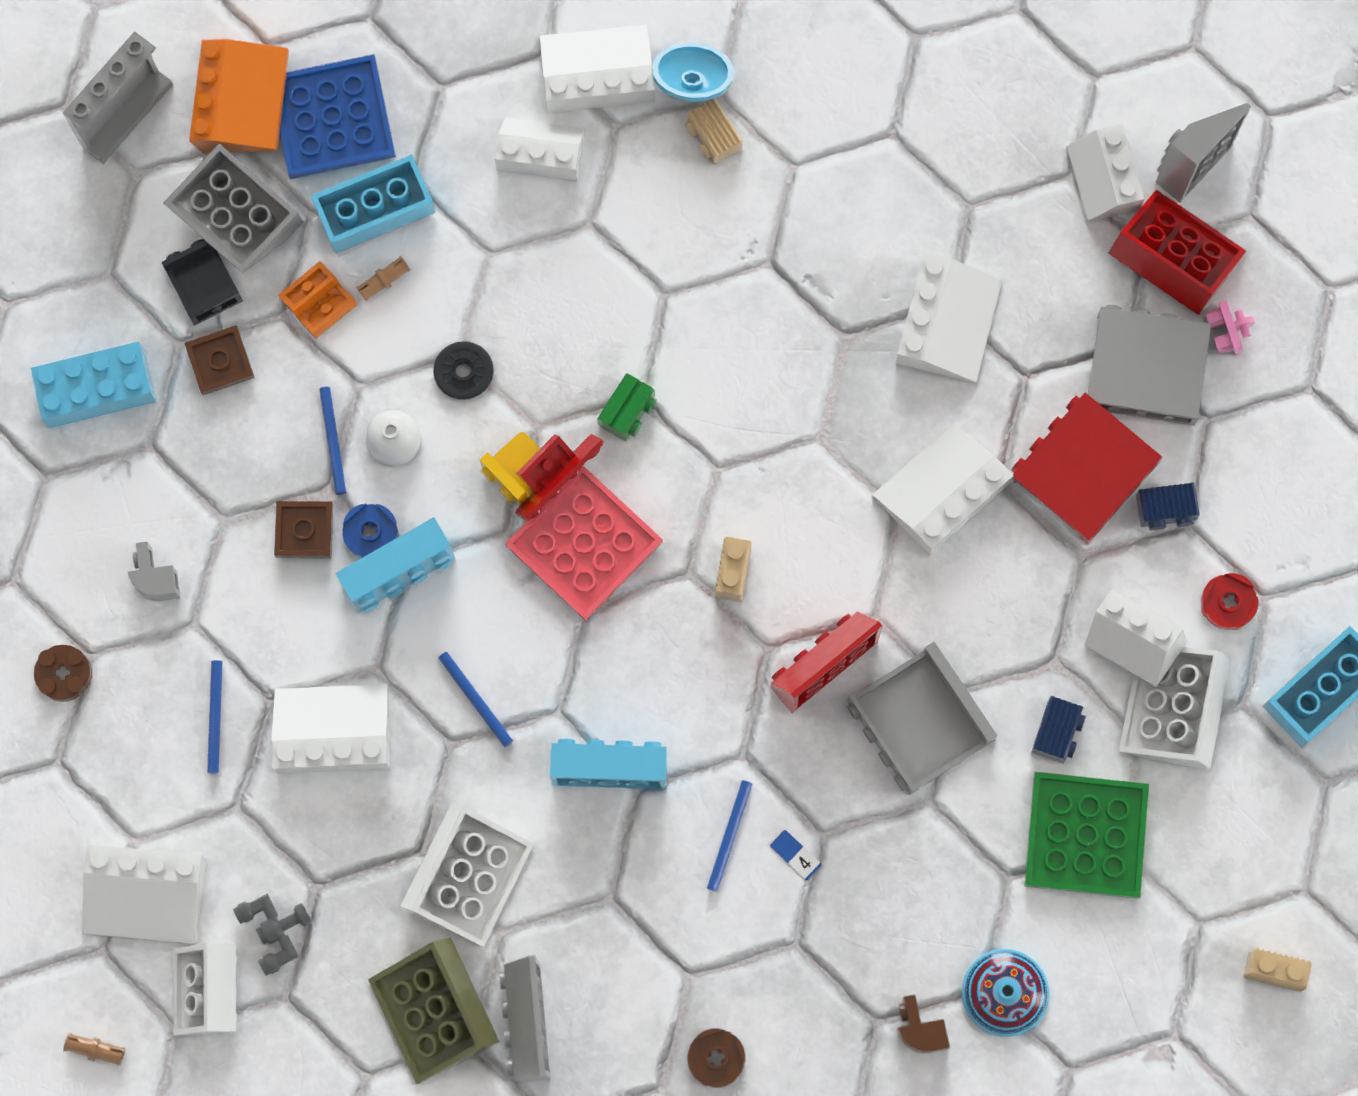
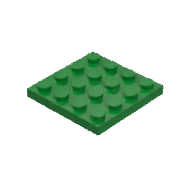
M1034 772L1024 886L1139 899L1141 896L1149 784Z

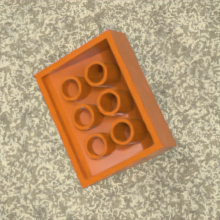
M231 39L202 40L189 142L202 153H211L218 144H221L230 153L277 151L289 49Z

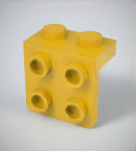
M520 432L493 457L487 452L480 459L482 467L480 472L490 483L495 481L501 487L499 491L510 503L514 501L520 506L533 492L516 473L538 452L540 447L526 433Z

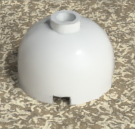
M388 410L381 412L372 419L367 427L366 443L369 452L376 461L397 467L407 464L416 457L422 437L418 424L411 416L403 411Z

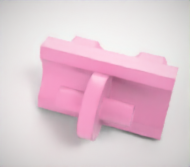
M1227 300L1220 302L1219 308L1208 312L1206 320L1207 323H1211L1210 330L1225 326L1227 334L1214 338L1218 354L1233 351L1234 355L1242 353V344L1237 331H1241L1243 338L1251 336L1248 327L1254 325L1255 321L1253 317H1244L1242 310L1234 312L1237 319L1234 321Z

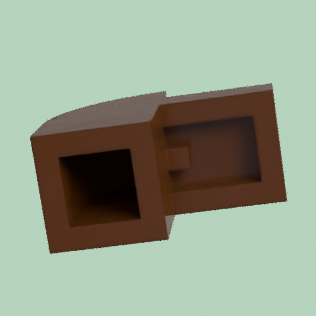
M916 995L904 996L902 998L903 1004H898L901 1021H907L908 1026L897 1028L898 1036L904 1045L918 1053L948 1050L950 1045L944 1019L921 1023Z

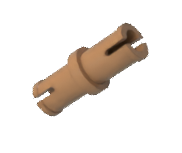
M399 256L398 259L384 269H377L374 276L356 288L364 300L368 301L369 298L385 287L387 289L390 288L392 282L411 269L404 259Z
M68 1033L63 1051L87 1056L88 1060L91 1061L98 1059L120 1066L125 1054V1047L103 1043L101 1039L96 1037L92 1040Z

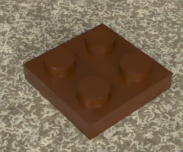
M237 325L184 343L202 396L255 378Z
M276 501L274 556L276 558H332L333 502Z

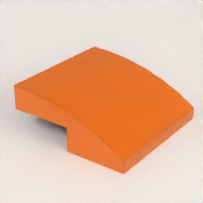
M321 261L278 295L315 339L358 305L355 299Z

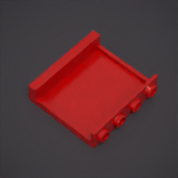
M1085 392L1080 398L1076 395L1066 406L1068 412L1061 419L1057 416L1047 428L1050 431L1044 439L1039 437L1029 448L1032 453L1026 460L1020 458L1011 471L1013 472V483L1015 481L1018 482L1080 535L1079 538L1088 545L1161 462L1162 456Z

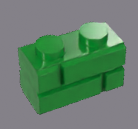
M626 373L597 418L598 425L624 441H627L630 435L635 437L642 425V422L639 421L644 412L649 414L656 404L657 400L654 398L655 390Z

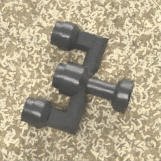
M268 893L250 903L242 902L233 909L240 924L253 920L255 915L261 911H264L268 919L260 924V928L256 929L257 934L263 945L266 943L271 945L278 941L282 951L276 954L269 953L258 960L266 976L278 972L282 965L299 957L289 936L285 935L284 931L299 923L305 927L312 923L302 903L294 907L293 914L280 921L277 919L278 913Z

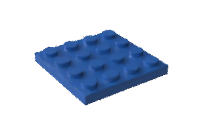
M375 54L286 73L280 136L290 179L396 157Z

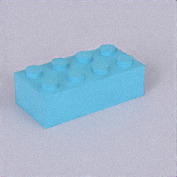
M413 155L311 195L335 254L436 213L433 201Z
M139 341L31 368L41 419L48 428L156 402L146 352Z
M433 517L335 574L358 614L362 611L368 613L379 606L378 602L387 597L392 599L400 595L404 591L403 588L409 584L417 585L428 578L427 574L436 569L438 571L446 569L452 564L451 560L455 559V555L449 541Z
M1349 626L1262 706L1301 748L1309 743L1358 697V633Z
M558 739V743H551L550 779L553 786L666 790L667 747H661L660 742H644V746H632L633 742L616 741L615 745H604L602 740H587V744H575L573 739Z

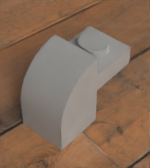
M147 541L136 543L137 552H133V563L135 569L139 568V570L128 572L129 579L134 587L143 596L155 601L180 598L177 570L173 565L154 568L153 551Z

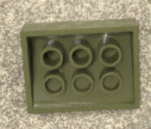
M451 937L431 942L368 979L416 1084L444 1072L500 1042Z

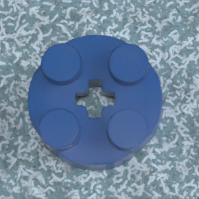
M360 504L351 509L344 518L342 529L344 543L358 557L363 558L399 537L396 519L391 511L383 505ZM365 526H377L375 530L376 535L374 537L363 536L366 533Z

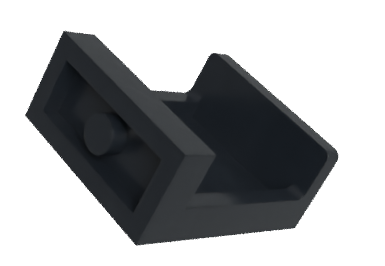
M204 239L195 241L191 244L190 248L182 252L171 253L166 257V260L161 262L194 326L243 302L218 252Z

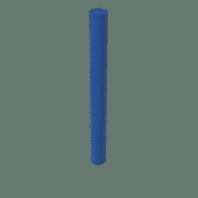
M326 386L319 388L334 489L336 495L346 494L332 396L330 387Z
M448 652L441 654L438 659L504 747L510 745L513 739Z
M219 660L211 661L207 773L210 774L219 773L222 661Z
M741 781L706 888L708 890L718 892L752 787L751 782Z

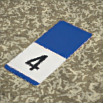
M786 830L770 844V847L805 880H808L822 865Z

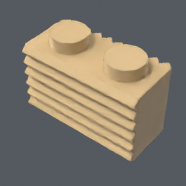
M716 98L708 100L687 112L686 129L692 138L695 136L701 143L699 149L706 160L710 158L715 165L743 149L742 139Z
M725 537L723 539L715 587V596L717 598L742 602L752 541Z
M1257 947L1248 953L1244 978L1302 992L1307 988L1312 963L1310 960L1306 962L1304 959H1294L1293 956L1288 957L1287 954L1284 956L1281 953L1277 955L1276 952L1271 953L1270 950L1266 952L1264 949L1260 950Z

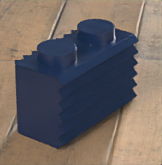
M1194 482L1140 489L1136 494L1140 526L1149 527L1150 531L1164 529L1166 524L1176 523L1177 527L1190 526L1200 516Z
M1050 696L1031 753L1063 764L1067 757L1072 759L1077 746V742L1072 741L1075 731L1081 732L1086 718L1085 715L1081 714L1083 706Z

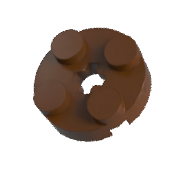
M56 645L42 651L34 667V680L40 692L58 702H68L79 697V694L85 688H88L92 679V667L83 652L70 645ZM62 666H65L66 670H70V675H65V680H60V677L56 675V671L60 670Z
M719 1028L705 1030L698 1034L690 1044L687 1054L688 1067L693 1077L705 1086L713 1088L728 1086L743 1071L745 1064L744 1047L741 1041L728 1031ZM717 1050L718 1054H724L725 1058L721 1060L720 1066L716 1067L715 1063L708 1062V1058L712 1056L711 1051Z

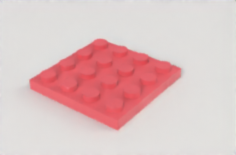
M582 466L579 474L569 479L561 487V492L556 497L549 499L542 507L540 514L527 521L505 543V546L583 620L587 621L663 543V539L590 471Z

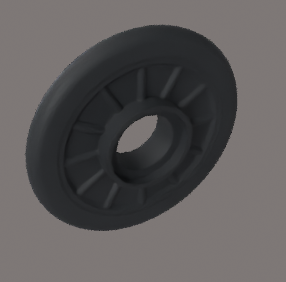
M467 341L455 342L445 347L438 354L433 367L434 379L439 389L449 397L460 400L471 399L482 394L490 385L494 373L493 362L488 352L478 344ZM460 364H467L471 367V372L466 377H460L456 374V368Z

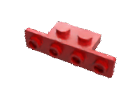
M554 434L516 473L533 493L515 510V514L526 521L539 515L542 507L548 500L556 497L561 492V487L569 479L579 474L581 467L599 453L600 447L605 442L601 438L590 434L572 451L558 435Z

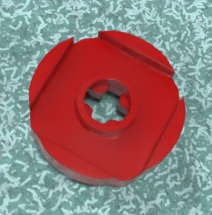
M1226 573L1211 579L1201 595V613L1211 624L1224 630H1238L1248 624L1255 616L1259 606L1258 596L1253 584L1246 577L1236 573ZM1229 595H1233V601L1237 603V606L1225 607L1222 597L1227 598Z

